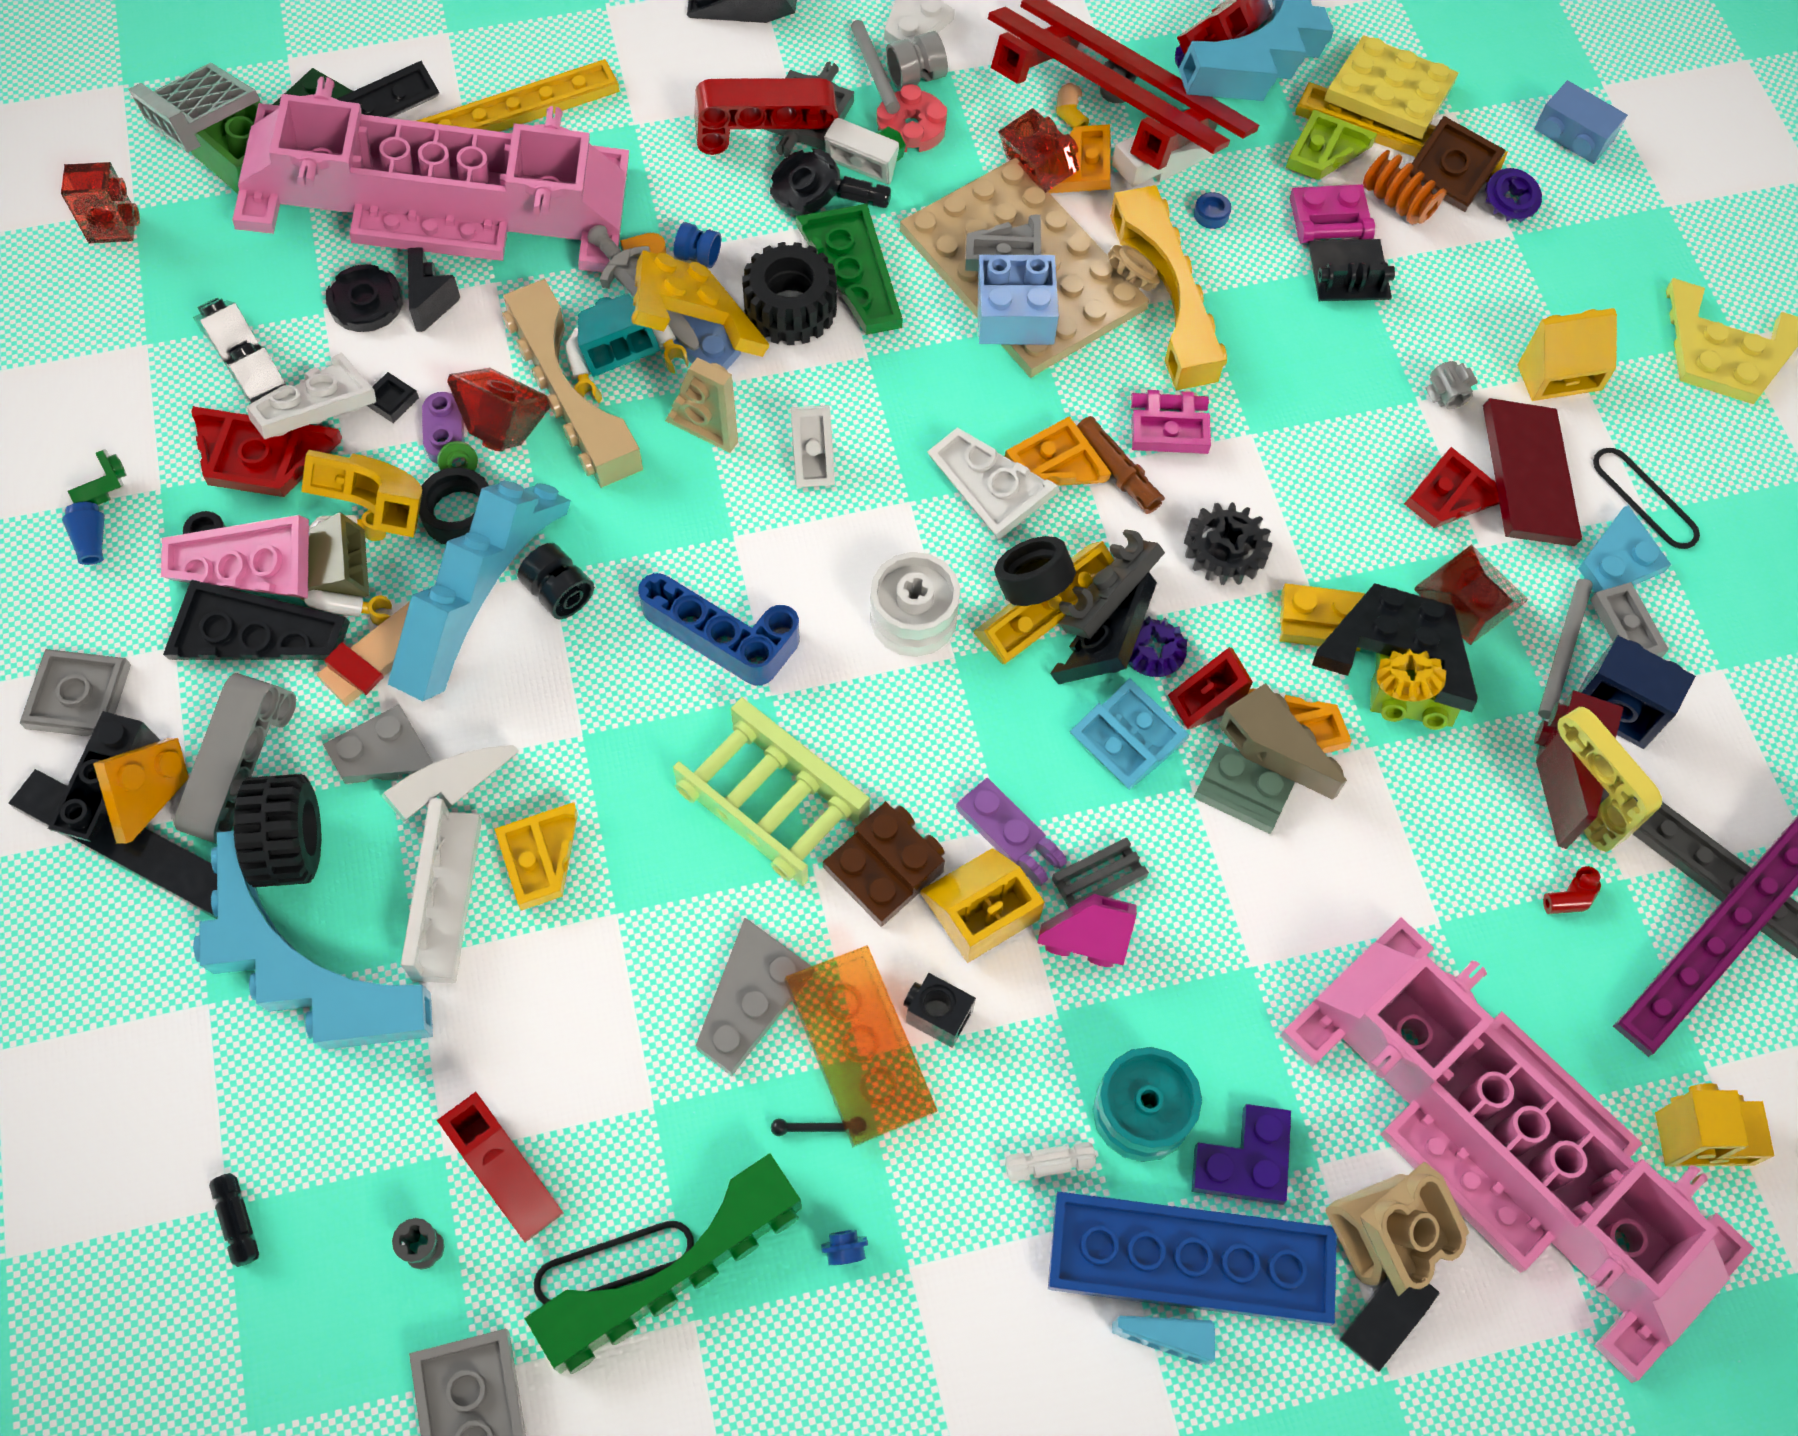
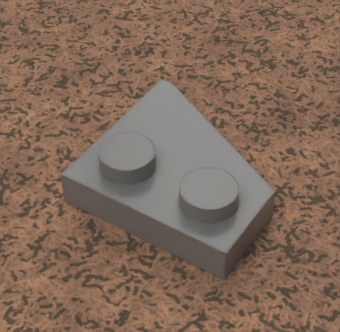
M1041 215L1029 216L1028 224L1014 228L1007 222L996 225L989 230L982 229L968 233L966 237L965 271H978L979 255H1041Z
M400 704L323 744L345 784L366 782L373 778H378L382 781L399 779L401 774H413L433 763Z

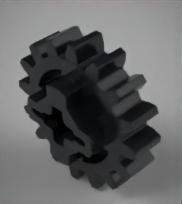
M1218 502L1214 503L1211 513L1205 508L1200 509L1198 518L1190 520L1183 543L1187 545L1185 557L1189 559L1196 558L1192 569L1197 571L1204 568L1206 570L1205 579L1208 581L1214 575L1219 576L1221 585H1225L1227 579L1233 577L1237 585L1242 583L1245 575L1253 580L1258 570L1264 569L1273 544L1268 541L1271 533L1270 529H1260L1263 518L1261 516L1253 519L1250 518L1251 508L1249 507L1244 508L1242 512L1236 511L1234 502L1230 503L1228 510H1223ZM1212 528L1213 531L1207 532L1206 537L1202 538V535L1208 529ZM1253 549V553L1244 559L1243 556L1248 555L1249 550Z

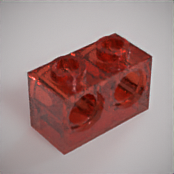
M1031 108L998 131L1006 158L1009 161L1017 158L1020 161L1018 165L1023 168L1032 181L1039 188L1043 189L1045 193L1080 169L1076 153L1079 150L1074 139L1068 133L1063 135L1049 116L1044 118L1034 108Z

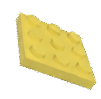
M1363 35L1329 86L1324 101L1422 140L1454 86L1459 72L1449 69L1445 64L1434 63L1421 58L1412 51L1401 50L1385 44L1379 38H1370Z

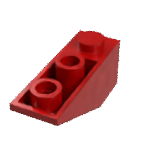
M477 1092L471 1094L436 1120L525 1243L564 1214Z

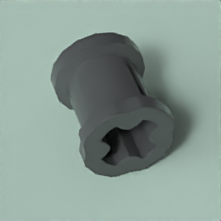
M412 1218L404 1221L394 1231L392 1238V1247L395 1254L403 1261L408 1262L412 1268L420 1270L431 1268L443 1256L445 1248L443 1237L424 1219ZM420 1235H422L428 1242L427 1245H420L416 1254L409 1247L411 1243H417Z

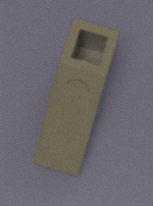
M1265 683L1226 708L1219 727L1244 758L1332 800L1338 796L1347 781L1340 764L1323 752L1317 745L1313 732L1296 720L1291 714L1286 700L1280 694L1274 693Z

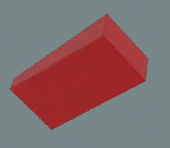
M343 642L324 660L330 670L365 696L384 678L381 672Z

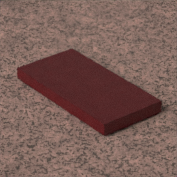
M1489 398L1482 406L1505 537L1575 547L1582 541V535L1557 409Z

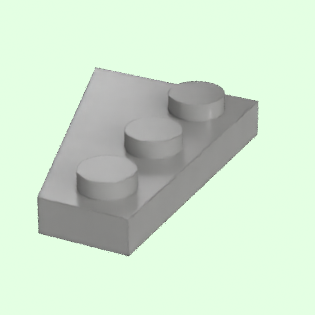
M744 918L696 1042L697 1051L732 1077L814 974V967L750 920Z

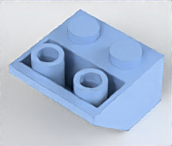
M979 255V344L1054 345L1059 318L1055 255Z

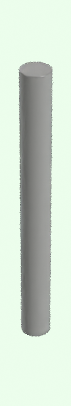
M855 20L851 24V30L888 113H897L900 109V104L863 21Z
M1578 579L1575 585L1538 711V715L1545 719H1549L1553 707L1559 702L1593 586V583L1588 579Z

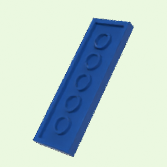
M1057 1191L1054 1204L1047 1290L1332 1326L1335 1324L1337 1235L1332 1226Z

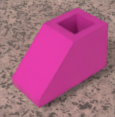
M1093 894L1042 923L1037 943L1045 945V950L1055 955L1070 956L1072 952L1088 956L1087 960L1090 963L1101 967H1113V964L1124 966L1137 916V905Z

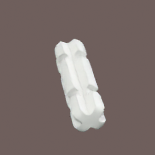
M1091 1142L1073 1144L1074 1146L1068 1149L1067 1145L1034 1150L1028 1156H1025L1024 1152L1010 1154L1005 1159L1006 1173L1009 1180L1014 1182L1026 1180L1032 1174L1034 1178L1068 1173L1074 1167H1076L1077 1171L1092 1169L1096 1164L1094 1147Z

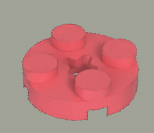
M908 84L903 86L901 91L894 92L900 104V109L897 113H888L883 101L877 108L878 131L889 126L900 132L906 144L904 152H907V147H919V152L930 150L937 146L944 138L947 108L934 95L921 91L919 86ZM908 118H915L918 120V123L914 121L906 123L905 121Z

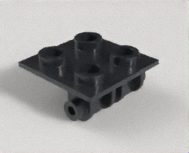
M1380 239L1308 241L1318 302L1392 299L1389 281H1393L1395 278V267L1388 266V263L1385 262Z

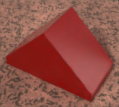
M1228 647L1170 692L1168 697L1186 728L1192 729L1223 716L1226 708L1248 695L1253 681L1234 649Z

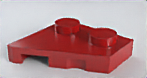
M1450 447L1405 501L1404 505L1430 526L1437 528L1498 505L1499 498L1496 482L1453 447Z

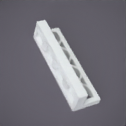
M429 798L401 966L412 981L456 984L482 819L480 814L449 812L443 799Z

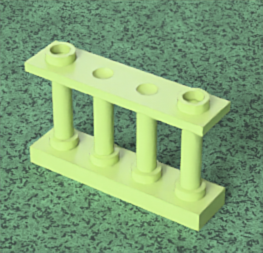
M741 697L731 707L732 729L734 732L694 773L678 761L673 766L676 779L675 787L686 800L694 803L696 800L770 859L772 861L771 867L779 876L787 881L793 878L801 886H804L808 881V865L803 860L841 819L847 820L849 818L857 825L860 824L870 814V797ZM754 742L764 750L765 757L724 798L707 784L708 781L745 743L751 744ZM785 767L796 776L797 782L756 824L739 810L740 806L777 768L783 769ZM817 792L828 801L829 808L788 850L770 834L809 793L814 795Z

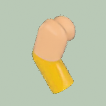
M1067 83L1058 91L1056 113L1072 129L1077 126H1088L1089 118L1077 109L1078 98L1082 97V90L1073 83Z

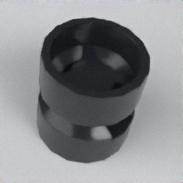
M546 543L530 552L522 561L517 573L518 580L532 595L538 597L541 605L558 620L566 619L581 610L593 595L595 588L593 581L579 567L573 565L572 559L555 543Z

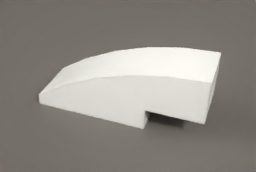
M1134 135L1115 144L1112 165L1133 188L1153 177L1160 183L1215 154L1191 142L1171 152L1167 166L1157 170L1130 153L1136 136Z
M504 745L459 753L434 762L405 777L382 794V798L403 822L427 805L429 798L438 796L450 808L513 758L519 750L515 745Z

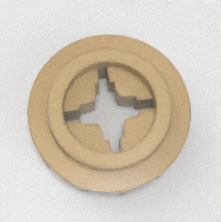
M1114 245L1108 252L1111 266L1126 281L1133 283L1136 288L1151 291L1160 283L1156 267L1136 249L1127 245Z

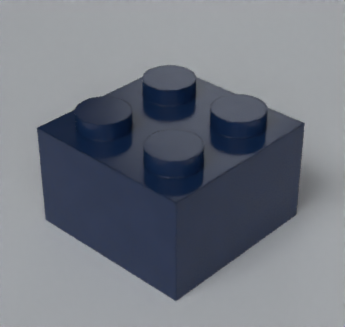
M1617 635L1587 673L1578 692L1624 707L1617 735L1645 749L1676 716L1696 676L1684 670L1679 664L1667 661L1644 649L1639 643Z

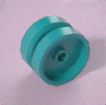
M1154 1047L1131 1049L1114 1060L1096 1090L1092 1109L1095 1126L1106 1145L1122 1157L1140 1162L1161 1160L1178 1150L1199 1120L1202 1095L1199 1081L1189 1065L1172 1052ZM1151 1104L1153 1108H1147L1145 1106Z

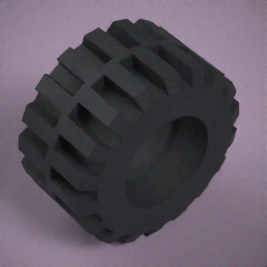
M780 242L778 247L772 248L769 245L763 248V254L755 253L751 257V263L746 264L744 276H742L744 311L764 338L769 336L771 342L779 344L780 341H786V345H795V341H801L802 344L810 342V337L814 336L818 339L824 334V328L829 329L831 327L833 318L836 317L837 276H835L833 264L828 263V257L824 253L817 254V248L810 245L804 248L802 243L794 242L793 245H786V242ZM784 291H798L803 293L801 295L793 297H785L778 295V293Z
M302 774L245 778L239 788L235 801L233 828L236 855L246 881L252 887L311 883L320 862L322 833L318 801L310 781Z

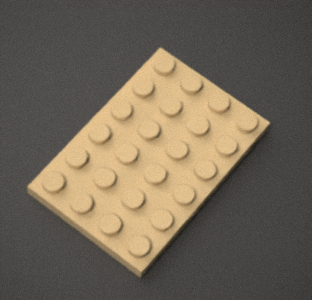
M1014 158L900 221V232L978 318V271H965L967 234L982 229L989 230L996 225L1007 222L1011 224L1012 228L1028 224L1029 216L1041 215V255H1055L1059 313L1054 345H1001L1024 372L1032 378L1147 310L1149 299L1133 283L1126 281L1122 275L1117 273V270L1111 266L1108 255L1017 158Z

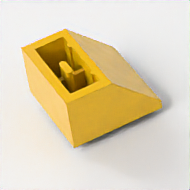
M1615 308L1604 310L1590 309L1582 313L1564 316L1552 315L1540 321L1517 364L1532 401L1602 391L1616 370L1617 313Z
M994 848L989 849L920 890V894L967 964L1039 921L1045 903L1021 867Z

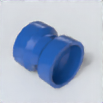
M683 222L675 237L674 257L684 261L693 259L707 268H712L720 253L721 233L711 229L701 231L695 224Z

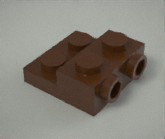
M886 801L854 828V835L823 861V868L880 927L886 924L920 894V890L937 879L944 872L945 859L942 857L945 851L941 844L929 834L923 838L913 828L915 821L911 814L901 805L893 809Z

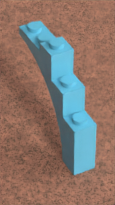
M1272 0V21L1260 30L1237 39L1218 42H1191L1178 69L1186 94L1264 101L1277 78L1292 79L1305 57H1320L1325 46L1332 39L1333 25L1330 22L1325 7L1312 6L1311 0Z
M503 480L500 483L481 489L469 533L448 540L446 543L435 586L411 596L388 685L422 702L446 690L464 639L497 580L515 556L536 534L551 522L567 515L571 500L559 495V491L555 487L543 483H537L535 486L524 489L515 482Z
M234 831L217 833V847L211 850V865L214 873L217 874V890L212 891L211 906L214 916L218 917V919L199 921V935L194 937L193 952L196 961L200 962L201 967L212 974L255 970V973H251L249 977L250 996L252 1000H256L258 1006L268 1012L312 1007V1011H307L305 1017L306 1033L308 1038H313V1043L323 1050L433 1037L431 992L423 985H382L350 979L322 968L298 953L275 927L261 903L257 888L252 887L246 881L236 855Z

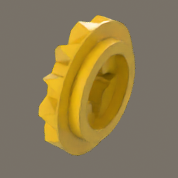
M1409 648L1406 654L1392 651L1389 658L1381 659L1376 679L1382 691L1395 699L1411 702L1423 701L1436 696L1444 688L1446 670L1442 669L1441 659H1430L1427 651L1421 654H1414ZM1406 670L1415 671L1414 681H1411Z

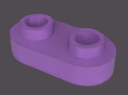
M449 392L433 393L425 399L422 405L423 446L428 458L438 464V454L444 445L453 441L465 442L462 406L459 399ZM441 438L447 439L443 442H437ZM461 457L454 459L452 463L456 462Z

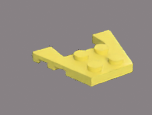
M1672 278L1667 286L1666 295L1667 298H1671L1672 304L1669 315L1671 324L1675 325L1677 338L1674 341L1680 381L1754 405L1798 347V316L1781 312L1775 320L1771 339L1764 338L1758 334L1732 328L1720 322L1700 318L1698 314L1705 288Z

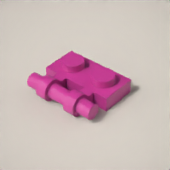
M1147 390L1146 393H1132L1131 408H1145V410L1133 409L1131 417L1132 450L1209 454L1211 448L1210 413L1195 412L1208 410L1209 397L1194 396V392L1181 391L1180 395L1160 394L1159 390ZM1160 409L1179 410V412H1177V411H1160Z

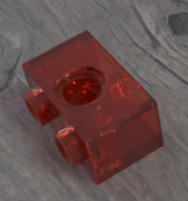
M111 162L64 164L61 195L88 244L134 241L135 226L140 224L139 209L136 203L130 201L127 195L126 183L122 177H118Z

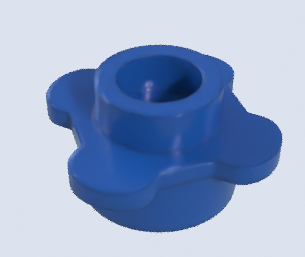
M857 1230L829 1234L830 1242L821 1244L822 1253H827L828 1265H844L866 1259L864 1246L868 1245L867 1236L858 1237Z

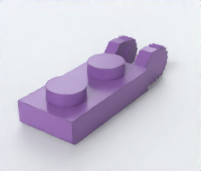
M988 777L957 802V811L998 852L1020 866L1026 876L1038 886H1042L1048 880V876L1043 867L1029 856L1035 849L1057 869H1061L1067 863L1066 856L1052 840L1046 838V834Z

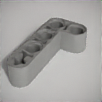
M233 673L229 676L220 693L177 808L174 820L176 830L217 844L218 832L232 830L234 807L239 788L245 778L252 777L270 725L283 728L291 720L297 701L294 692L239 673Z

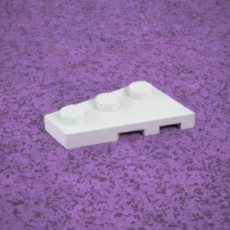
M340 352L331 357L332 365L320 371V369L314 367L304 373L305 380L295 386L283 385L246 407L250 421L263 438L267 439L273 436H282L288 431L309 424L321 423L327 418L345 412L357 411L363 406L375 403L374 389L348 358Z
M958 427L927 451L931 459L998 540L1060 492L1059 486L1048 479H1042L1030 472L1029 468L997 453L996 449Z

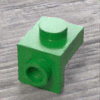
M106 449L95 453L106 475L68 490L67 492L73 504L91 502L100 505L111 500L108 492L124 486L121 478L127 476V473L117 454L110 456Z

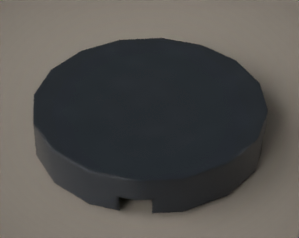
M812 149L813 152L807 153L800 150L781 161L773 171L771 177L773 183L772 188H770V194L780 210L789 215L801 216L816 212L830 202L837 193L841 180L840 170L829 153L821 149Z
M355 265L345 269L335 276L336 281L331 287L329 285L326 290V305L333 320L344 329L355 332L375 331L387 326L398 316L403 306V293L396 277L388 270L387 272L380 270L379 266Z

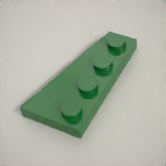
M861 204L796 216V226L808 245L817 248V254L824 253L828 257V263L833 264L835 276H837V290L864 333L868 335L902 328L903 318L868 205Z

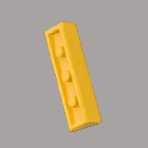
M1103 541L1091 543L1071 557L1076 574L1073 582L1065 591L1040 604L1029 606L1008 604L973 631L978 640L1002 664H1006L1055 627L1066 616L1059 608L1060 602L1064 601L1075 605L1078 602V598L1072 589L1075 586L1087 589L1092 584L1095 575L1114 561Z

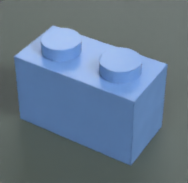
M1567 80L1545 104L1534 130L1595 164L1615 141L1628 114Z

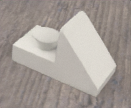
M830 405L790 407L796 488L835 485Z

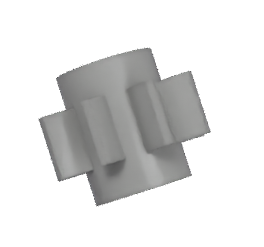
M1448 361L1440 364L1431 372L1430 380L1432 384L1425 387L1433 403L1438 402L1440 407L1445 405L1447 409H1455L1471 400L1473 397L1471 386L1477 384L1478 381L1471 367L1466 368L1464 363L1458 365L1455 361Z

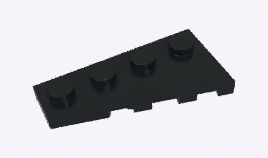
M191 580L163 656L168 660H325L344 641L350 621L344 616Z

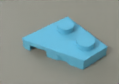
M1627 505L1623 507L1578 569L1585 579L1593 583L1592 590L1596 593L1632 582L1634 586L1665 573L1671 566V563L1631 507Z

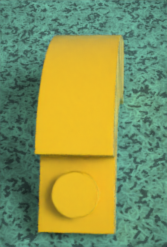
M308 450L305 457L301 492L344 500L363 506L374 513L372 530L414 538L418 523L422 487L412 475L389 463L352 453L350 458Z

